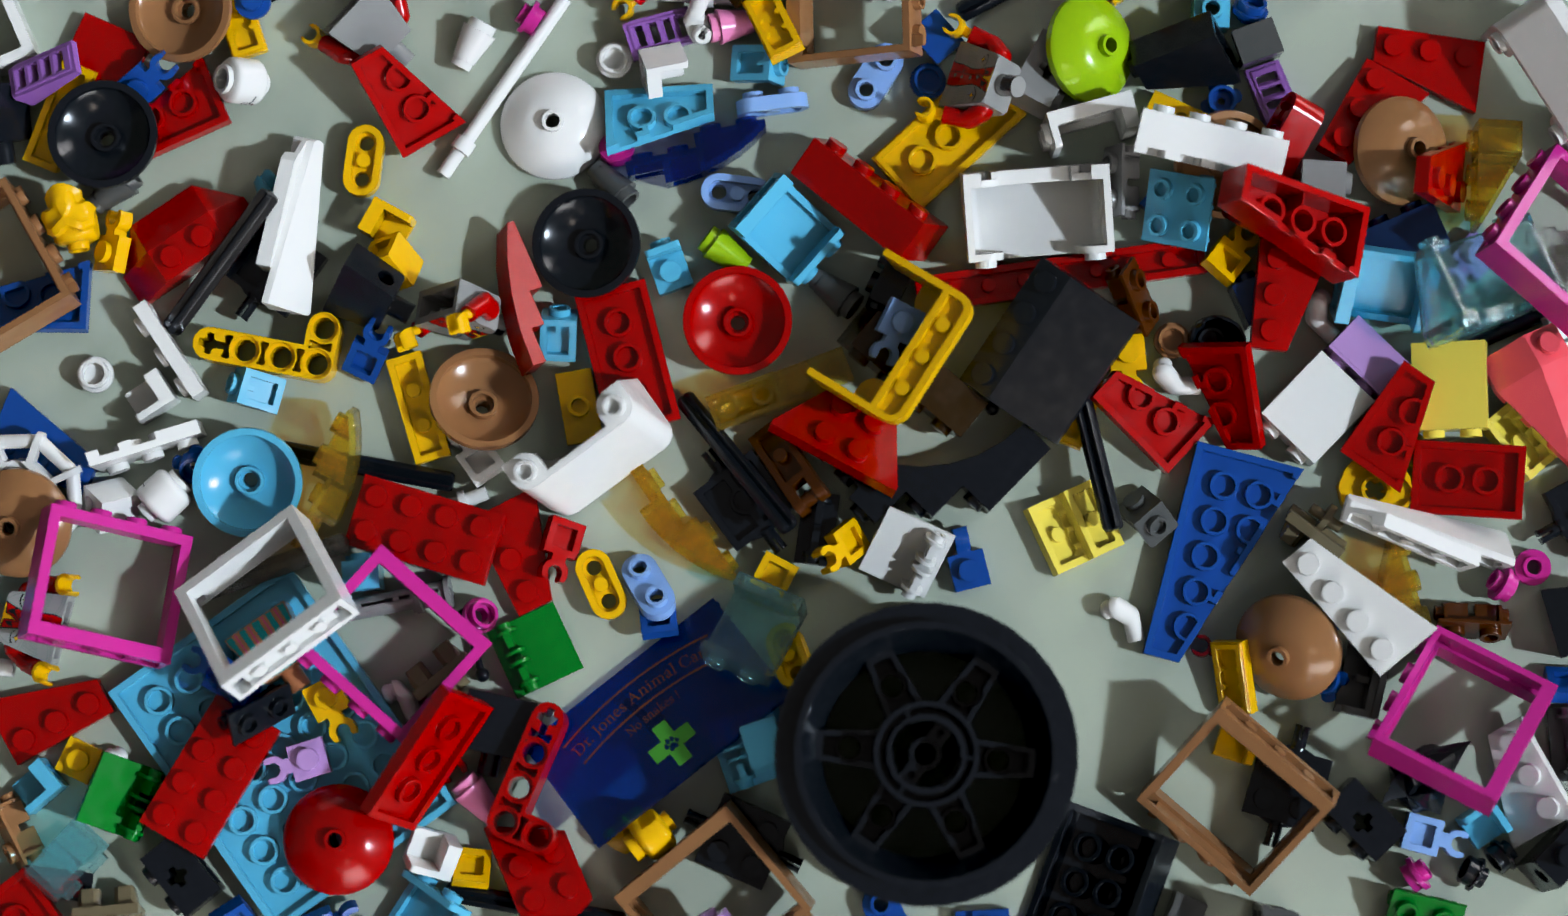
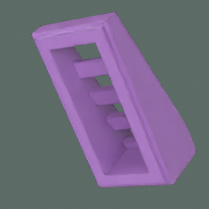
M688 6L622 24L633 62L639 61V49L681 42L682 47L694 43L689 35L682 36L677 19L684 17ZM663 23H671L675 35L674 39H668ZM657 26L662 42L654 43L650 30L651 27ZM643 30L647 46L643 47L640 46L636 32Z
M67 41L10 68L8 74L13 99L35 106L82 74L77 42ZM62 60H63V62H64V68H65V69H63V70H62V65H61V61H62Z
M1279 59L1244 71L1261 122L1265 126H1267L1276 108L1269 110L1267 104L1280 100L1287 93L1292 92ZM1274 72L1275 79L1258 84L1257 77ZM1279 86L1280 92L1263 97L1261 91Z

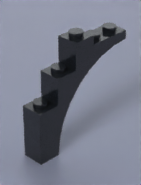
M1023 424L1002 442L973 457L950 464L923 467L897 465L898 488L893 498L839 469H836L833 474L846 487L849 488L852 484L857 487L849 496L848 500L853 504L849 510L864 524L870 520L875 525L885 515L888 507H893L904 494L910 498L906 504L920 518L926 514L932 519L961 488L966 492L962 498L976 512L983 509L988 514L1051 448L1026 424Z

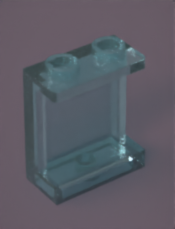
M739 571L733 581L734 594L709 640L703 639L699 647L702 659L712 669L717 671H724L726 669L737 674L741 681L749 685L756 686L758 683L768 688L808 614L806 602L802 597Z

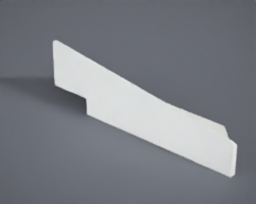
M294 136L291 151H285L282 155L273 188V193L278 198V203L266 218L256 259V265L263 271L269 272L261 303L272 310L302 316H309L311 314L324 149V144L319 140Z
M1353 494L1346 495L1339 521L1462 572L1481 565L1494 571L1495 569L1503 570L1515 565L1516 559L1507 534L1503 531Z

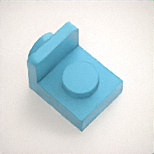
M762 44L732 45L730 81L734 83H770L775 86H784L785 76L789 71L787 59L772 65Z
M666 237L649 244L651 249L644 253L660 297L694 285L679 240L671 242L670 237Z
M553 304L549 308H542L541 317L544 324L540 327L539 346L546 361L576 362L577 322L579 315L577 309H571L566 304Z
M238 367L235 369V372L230 373L226 382L227 402L277 415L287 379L247 367Z

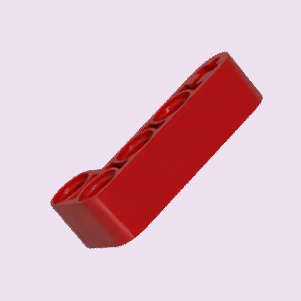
M1294 91L1287 93L1282 98L1266 128L1284 132L1283 139L1290 141L1282 173L1283 176L1292 178L1319 130L1325 115L1323 108ZM1221 210L1224 218L1265 239L1224 210Z
M551 702L541 703L533 710L487 818V826L491 834L502 841L541 856L548 855L556 849L559 836L552 825L531 814L569 726L566 713L558 705ZM554 712V717L558 720L556 726L549 725L546 730L547 726L542 720L544 716L551 717ZM536 732L542 736L545 733L551 739L550 743L548 744L540 737H535ZM534 746H542L544 749L543 759L537 764H529L527 761L528 751ZM519 780H527L530 786L529 792L523 798H515L512 793L514 784ZM504 814H512L515 819L514 827L509 832L501 833L498 830V820ZM538 828H546L549 834L548 841L541 847H534L531 842L533 832Z

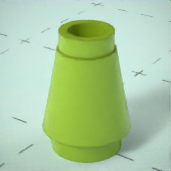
M715 225L708 231L697 247L699 251L704 253L703 258L722 267H748L753 259L724 228L720 230Z

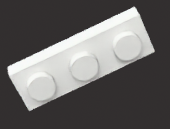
M144 299L132 307L138 316L133 320L135 325L145 338L151 335L158 346L153 349L155 355L165 368L171 365L178 376L173 379V382L185 398L190 395L196 401H200L209 395L210 392L171 333L163 326V321L153 306Z

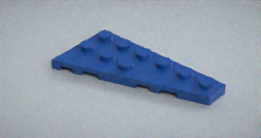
M1200 441L1196 442L1176 519L1178 527L1172 534L1142 654L1176 663L1180 662L1202 628L1205 620L1224 594L1227 586L1237 574L1304 469Z

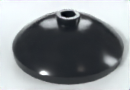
M92 81L74 88L56 105L48 124V146L56 165L67 177L86 187L109 189L132 181L146 169L156 151L158 125L152 108L136 90L115 81ZM107 135H112L114 137L112 144L108 146L102 145L103 138Z
M576 189L555 198L540 214L532 237L534 260L544 279L560 292L579 298L603 296L620 287L635 269L641 249L640 231L632 212L615 196L597 189ZM591 239H595L597 248L593 252H588L586 250V243Z

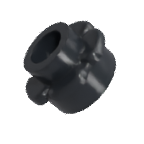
M1494 839L1490 841V846L1484 850V855L1490 864L1502 874L1508 869H1516L1515 859L1518 857L1515 849L1506 840L1499 842Z
M1469 855L1462 862L1456 880L1465 885V890L1470 891L1474 886L1477 888L1483 886L1489 875V868L1485 867L1486 860L1484 858L1477 859Z

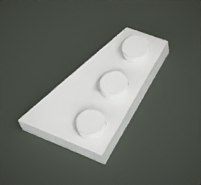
M195 419L155 431L148 435L149 441L143 443L141 439H129L117 443L113 447L114 452L101 455L98 449L86 452L85 455L89 467L103 473L108 472L110 476L130 470L129 464L143 459L144 463H150L165 457L164 451L177 447L178 451L188 450L192 445H199L198 439L207 435L203 423Z
M1523 716L1488 734L1495 770L1524 719ZM1534 735L1501 794L1505 817L1514 829L1509 832L1511 846L1514 849L1568 820V795Z

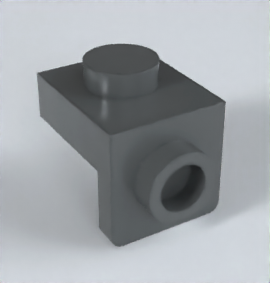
M1142 485L1136 491L1129 493L1123 502L1118 505L1121 518L1138 531L1146 544L1151 548L1155 547L1178 527L1177 521L1164 503Z

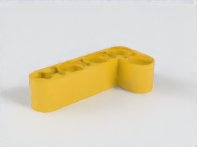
M319 312L314 314L308 322L304 344L215 327H205L195 334L193 348L199 357L213 364L234 368L247 367L271 375L313 383H327L335 377L344 340V327L331 313ZM325 321L333 322L335 325L333 335L327 339L319 338L317 334L319 325ZM214 337V340L220 344L229 346L228 352L223 349L212 348L210 353L204 347L205 342H212ZM253 343L256 347L255 356L251 360L242 361L239 357L240 348L244 344ZM282 350H289L292 354L290 364L284 368L276 367V354ZM317 357H325L328 362L326 370L319 375L312 374L310 370L312 360Z

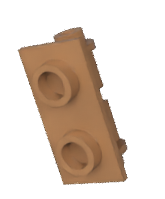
M13 791L0 797L2 803L0 804V834L5 842L2 845V850L7 861L11 865L15 863L18 870H21L28 864L26 858L29 857L31 863L44 858L45 855L42 850L45 847L34 825L23 831L20 830L18 825L30 820V817L24 810L25 807L20 797H15Z

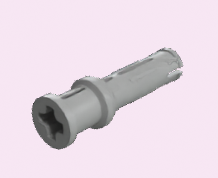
M449 575L442 576V580L426 583L451 607H455L454 592ZM407 588L354 598L353 601L360 613L350 621L412 609L414 613L420 614L424 613L428 607Z

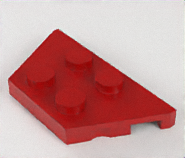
M827 390L771 421L768 428L769 432L893 498L898 488L897 425L887 424L871 417Z
M488 826L484 827V833L519 916H577L593 901L565 830H556L559 836L558 846L550 854L541 856L502 841L491 834ZM498 826V830L501 833L509 832L513 828ZM536 829L533 832L531 842L534 847H541L546 844L549 837L547 829Z

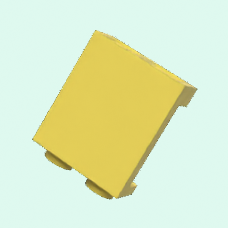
M1485 339L1411 343V365L1435 381L1419 433H1423V439H1444L1445 432H1460V438L1482 437V431L1491 430L1487 379L1488 343Z

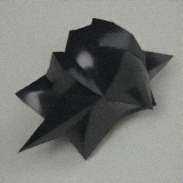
M1471 741L1444 746L1428 744L1413 751L1454 772ZM1389 766L1390 786L1383 798L1382 804L1396 800L1413 813L1430 810L1440 815L1445 794Z

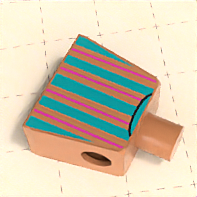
M282 601L226 639L225 642L240 658L296 616L290 604ZM295 660L265 682V684L271 685L282 678L284 683H290L291 692L295 694L309 685L311 681L301 668V663Z

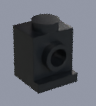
M881 255L877 267L881 268L882 271L881 273L874 271L866 285L865 291L869 292L870 295L865 307L877 309L883 313L890 297L902 299L911 278L895 270L887 259Z

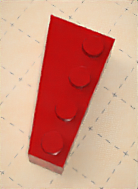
M814 137L790 173L883 248L889 249L906 260L925 261L949 226L903 194L896 185L875 174V169L859 158L855 159L846 153L848 148L833 137L829 139Z
M1250 163L1223 171L1217 203L1219 208L1332 284L1359 278L1371 207Z

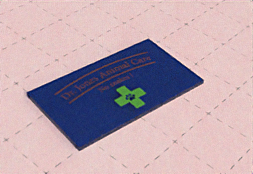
M714 598L678 625L679 636L664 637L658 640L566 713L569 720L568 730L547 779L592 838L593 844L599 848L741 737L740 726L765 718L785 701L788 689L781 685L721 609L720 603L715 601ZM556 720V721H555L553 724H551V725H555V726H556V724L558 723V720ZM544 733L543 736L540 735V734L536 736V737H540L541 739H543V740H544L545 742H547L548 744H549L550 741H551V739H549V738L545 735V733ZM534 746L527 754L537 764L544 757V749L542 746Z

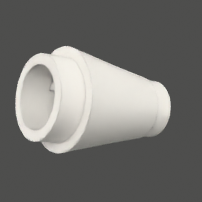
M471 15L467 23L463 22L453 53L454 56L450 62L470 72L471 68L495 40L493 35L496 28Z

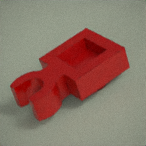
M549 515L539 550L548 553L546 560L539 564L537 577H546L548 569L553 566L557 571L555 583L560 584L566 581L568 568L565 562L566 560H577L587 526L556 515Z

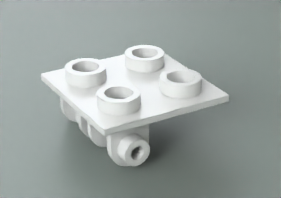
M889 506L858 569L902 588V596L909 600H914L916 596L925 598L956 535Z

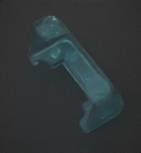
M1528 212L1523 217L1509 242L1566 291ZM1482 233L1451 243L1448 239L1440 240L1438 235L1418 244L1419 251L1414 254L1421 333L1428 349L1499 326L1536 309L1475 256L1484 241Z

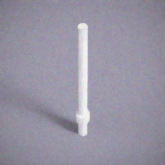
M569 0L554 1L462 135L458 133L450 145L452 150L437 170L443 177L449 179L464 157L468 158L475 149L476 145L474 142L571 3Z

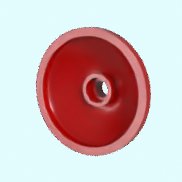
M746 266L724 267L706 275L690 292L683 311V330L691 351L707 367L728 375H748L768 367L785 349L792 329V311L783 289L769 275ZM739 317L745 321V326L741 330L732 328L731 322L734 318Z
M348 784L326 785L306 794L291 810L283 832L285 857L297 878L311 889L329 895L355 893L374 883L387 868L394 849L393 824L367 816L359 808L367 797L368 791ZM333 833H338L342 838V842L338 847H333L329 843V837Z

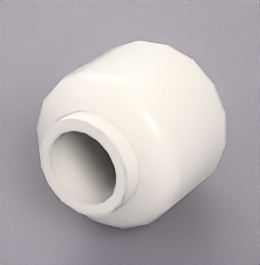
M232 56L225 59L216 68L213 82L215 90L227 103L256 105L270 88V77L265 66L256 59Z
M159 469L137 489V495L141 500L137 508L151 522L158 518L164 523H169L191 503L189 492L192 488L174 469H171L169 472Z

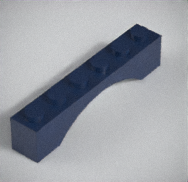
M1417 200L1401 207V215L1389 219L1387 214L1368 221L1364 245L1429 253L1443 247L1450 242V239L1435 205L1430 202L1422 205L1421 201ZM1254 270L1239 275L1234 281L1235 285L1231 286L1228 290L1244 330L1251 328L1256 276Z

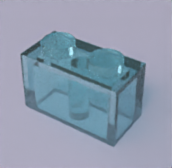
M76 816L28 866L23 874L55 904L62 897L68 902L83 886L78 880L87 870L94 874L109 858L104 854L109 844L87 824L76 821Z

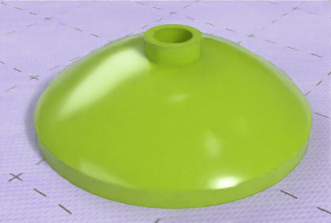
M1066 0L1052 15L1046 34L1047 60L1054 79L1060 88L1071 98L1082 103L1119 93L1126 84L1130 74L1127 64L1128 58L1131 57L1129 41L1132 40L1127 24L1120 12L1107 0Z

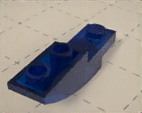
M752 115L736 119L735 125L721 127V123L703 125L699 128L700 132L693 133L695 148L689 149L688 144H681L667 148V153L653 156V152H642L632 155V161L625 162L628 179L633 182L665 175L667 188L669 189L706 177L724 168L749 150L766 133L765 119L757 120L756 116Z

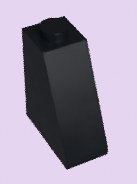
M1210 10L1129 41L1131 57L1127 61L1129 70L1134 79L1138 77L1141 79L1146 90L1234 85L1241 82L1236 56Z

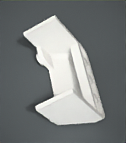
M1528 0L1490 26L1480 38L1483 42L1489 40L1491 46L1498 54L1504 53L1508 57L1514 55L1552 114L1550 118L1551 126L1548 128L1551 139L1555 144L1558 143L1559 146H1562L1568 152V8L1563 0Z

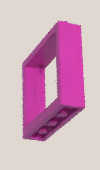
M1556 143L1546 151L1539 149L1536 155L1527 161L1528 171L1521 175L1512 185L1511 190L1514 193L1511 198L1505 200L1497 209L1495 215L1498 216L1496 222L1492 223L1482 233L1484 241L1475 256L1568 337V293L1509 242L1549 176L1568 192V152Z
M55 500V503L42 508L17 638L154 669H161L171 665L181 609L174 590L186 581L193 536L182 534V529L175 526L163 525L160 528L147 526V520L137 517H126L125 520L112 517V512L104 509L93 508L90 509V512L76 509V503L66 500ZM60 521L173 548L156 646L41 621Z
M381 544L347 581L345 586L351 595L376 566L380 564L473 647L471 651L441 683L453 688L493 643ZM310 649L297 659L307 670L312 665L318 668L324 674L319 680L334 694H337L340 689L352 699L347 705L362 719L368 714L379 723L375 730L391 744L396 739L401 743L403 742L409 729L415 724L428 704L430 697L436 692L435 690L410 719L400 727L313 649Z
M1437 625L1438 629L1432 633L1431 637L1426 638L1417 646L1415 654L1419 655V658L1415 665L1408 662L1399 679L1403 686L1399 693L1394 690L1390 693L1383 707V710L1387 712L1384 720L1376 719L1367 735V739L1372 741L1368 755L1490 817L1550 706L1558 685ZM1436 655L1531 703L1486 788L1389 739Z

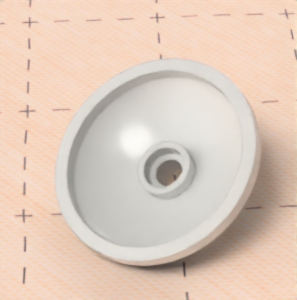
M549 72L533 76L521 83L511 93L504 105L500 121V131L504 147L518 167L537 178L563 180L577 176L591 167L600 156L599 142L606 136L604 103L598 93L588 83L576 76L560 72ZM550 116H556L560 119L556 127L546 125V121Z

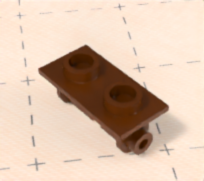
M1133 256L1124 268L1120 269L1118 264L1106 268L1107 275L1104 278L1113 299L1126 298L1127 300L1118 302L1116 306L1141 323L1134 334L1142 332L1144 337H1148L1160 319L1159 310L1147 289L1145 274L1139 269L1135 256Z
M1442 602L1441 606L1434 605L1433 619L1437 620L1435 627L1439 625L1465 639H1480V641L1485 643H1495L1505 640L1512 626V621H1509V609H1502V605L1475 604L1474 616H1468L1467 603Z

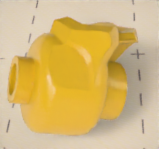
M65 183L52 185L44 197L47 209L41 213V221L45 226L47 235L53 237L54 243L57 246L68 248V252L71 254L89 251L90 244L100 238L98 216L96 214L97 207L92 202L85 201L80 188Z
M638 806L628 813L617 818L618 824L608 828L603 836L610 847L623 854L631 852L638 862L647 856L657 860L676 845V837L672 832L678 827L665 810L658 814L652 808L645 809L643 806Z

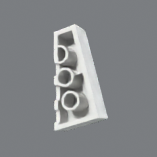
M1154 103L1153 109L1143 107L1133 152L1222 172L1250 163L1280 175L1283 173L1290 141L1283 139L1284 132L1262 127L1261 134L1246 131L1248 124L1226 119L1225 126L1210 123L1212 116L1190 111L1188 118L1174 115L1175 108Z
M1309 539L1282 562L1380 677L1438 629L1313 539Z

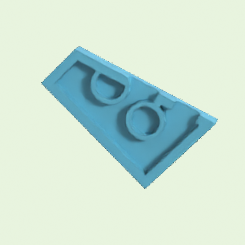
M713 84L662 87L663 97L654 99L648 98L645 88L604 90L607 156L715 121Z

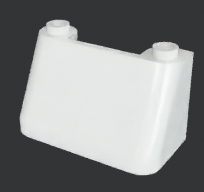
M1097 162L959 173L967 262L975 263V269L996 268L998 260L1007 258L1076 253L1084 254L1085 261L1107 259L1106 252H1115L1109 163Z
M638 378L618 380L599 395L596 402L597 413L605 424L603 429L563 458L558 457L554 460H545L538 453H521L513 457L501 468L517 488L553 512L562 516H569L584 509L663 451L672 440V428Z

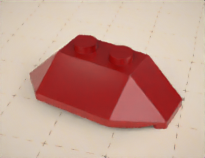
M191 185L131 225L129 238L132 239L123 278L139 302L145 299L152 304L200 272L249 205L245 197Z

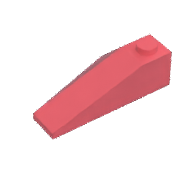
M1550 323L1522 335L1487 357V379L1495 396L1504 404L1508 402L1522 416L1520 420L1528 428L1532 426L1547 441V447L1568 467V346L1557 327Z

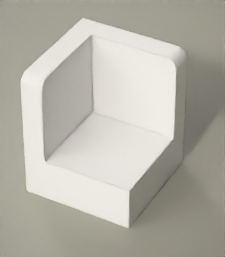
M681 42L638 50L641 81L648 98L663 97L662 80L682 76L684 68L688 67V58Z
M157 368L145 374L144 378L146 381L125 395L137 414L135 418L143 425H147L181 402L163 372Z
M123 477L84 485L82 497L83 510L89 512L93 508L108 510L113 513L112 517L125 520L126 517H139L137 506L140 504V499L137 495V490ZM94 529L98 534L107 533L105 531Z
M417 825L410 835L402 858L407 869L412 873L451 882L463 848L456 835Z

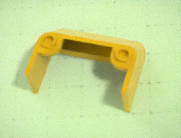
M886 248L882 255L893 268L922 285L915 298L914 307L926 313L917 332L885 381L877 378L867 379L858 386L854 393L812 367H809L806 373L819 386L863 413L887 424L897 425L905 422L910 417L971 322L974 310L972 303L963 293Z

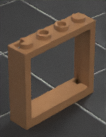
M786 0V11L805 47V50L787 58L788 64L802 70L923 57L922 45L926 44L927 36L925 27L922 24L921 10L925 8V0H902L903 44L814 53L813 0Z
M6 177L0 179V210L9 204L12 206L59 293L0 328V353L82 305L75 294L80 290L77 282L69 271L64 274L59 263L64 261L63 257L53 242L47 244L42 235L46 233L43 222L36 213L31 215L26 206L31 203L27 193L21 185L15 187Z
M1225 696L1147 782L1136 800L1149 811L1148 816L1153 819L1158 818L1163 822L1176 840L1182 843L1186 842L1196 850L1198 857L1203 863L1210 867H1216L1225 875L1227 882L1231 886L1236 884L1247 895L1251 896L1336 805L1340 792L1231 699ZM1217 724L1313 804L1255 868L1250 866L1160 789Z
M731 799L614 896L616 902L628 916H654L638 896L727 823L731 822L797 902L781 916H813L810 910L816 901Z

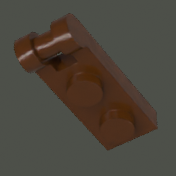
M770 421L748 440L792 507L803 518L812 511L810 507L819 500L824 502L832 494L799 447L768 431ZM808 483L811 489L801 496L798 489Z

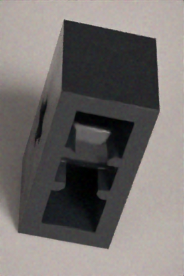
M1349 777L1337 789L1340 792L1337 803L1322 821L1333 833L1337 835L1341 831L1350 840L1347 847L1361 861L1367 857L1370 861L1376 862L1407 830L1355 777ZM1355 814L1367 816L1363 821L1367 826L1365 830L1353 828L1356 824V820L1353 818Z
M168 838L164 839L140 859L145 866L142 869L143 874L153 886L156 887L159 884L168 895L164 898L166 903L177 915L183 913L184 916H192L226 888L205 860ZM174 869H186L187 874L184 876L186 884L184 882L175 883L174 878L177 876V873Z

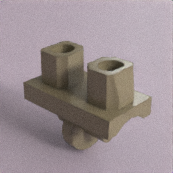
M1293 503L1287 511L1286 522L1279 534L1281 540L1294 548L1302 537L1307 535L1338 558L1345 551L1346 548L1344 547L1347 544L1344 539L1326 527L1327 525L1338 533L1344 525L1333 517L1338 510V507L1333 503L1326 510H1323L1315 503L1310 507L1308 512L1319 519L1318 521Z
M445 640L432 651L444 666L437 673L432 675L422 661L415 664L405 673L410 684L415 689L412 694L418 701L423 702L468 654L465 651L461 652L449 640ZM464 675L453 689L462 690L470 683V680Z
M133 885L114 887V904L102 905V891L100 889H81L78 898V908H71V916H145V910L139 904L136 888Z

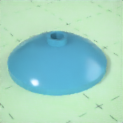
M236 428L218 435L201 451L193 469L192 489L198 508L212 525L225 533L246 537L292 504L294 507H298L303 491V474L295 453L281 438L258 428ZM247 473L256 475V485L246 483L245 475Z

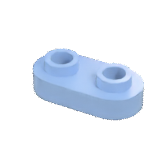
M881 43V44H878V45H876V46H886V45H893V44H890V43ZM904 59L892 60L893 62L889 66H882L879 61L862 63L848 86L850 103L862 111H870L878 107L900 75ZM869 85L873 89V93L870 96H863L859 92L860 87Z
M797 86L778 89V94L765 96L763 91L746 92L742 94L741 100L735 102L737 117L743 119L797 113L809 109L807 93L800 92Z
M714 173L708 176L702 183V200L712 210L738 214L749 202L748 196L750 193L758 192L766 181L756 177ZM717 187H722L726 190V195L722 199H716L712 195L713 190Z
M635 554L627 558L621 570L623 582L642 615L651 621L666 620L674 613L676 600L671 586L656 561L646 554ZM637 567L646 568L642 573L634 572V569ZM655 595H660L663 597L658 602H653L650 600Z

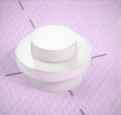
M617 42L605 44L597 53V68L607 78L618 79L625 76L632 66V56L629 49Z
M97 356L89 357L79 365L77 379L81 387L86 391L100 393L111 386L114 380V370L106 359Z

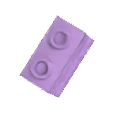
M1359 315L1323 350L1374 400L1379 396L1404 360L1408 362Z

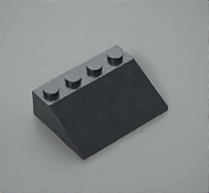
M1042 257L964 371L960 380L1058 445L1141 323L1060 266Z
M1070 802L1065 819L1054 836L1026 916H1153L1180 842Z

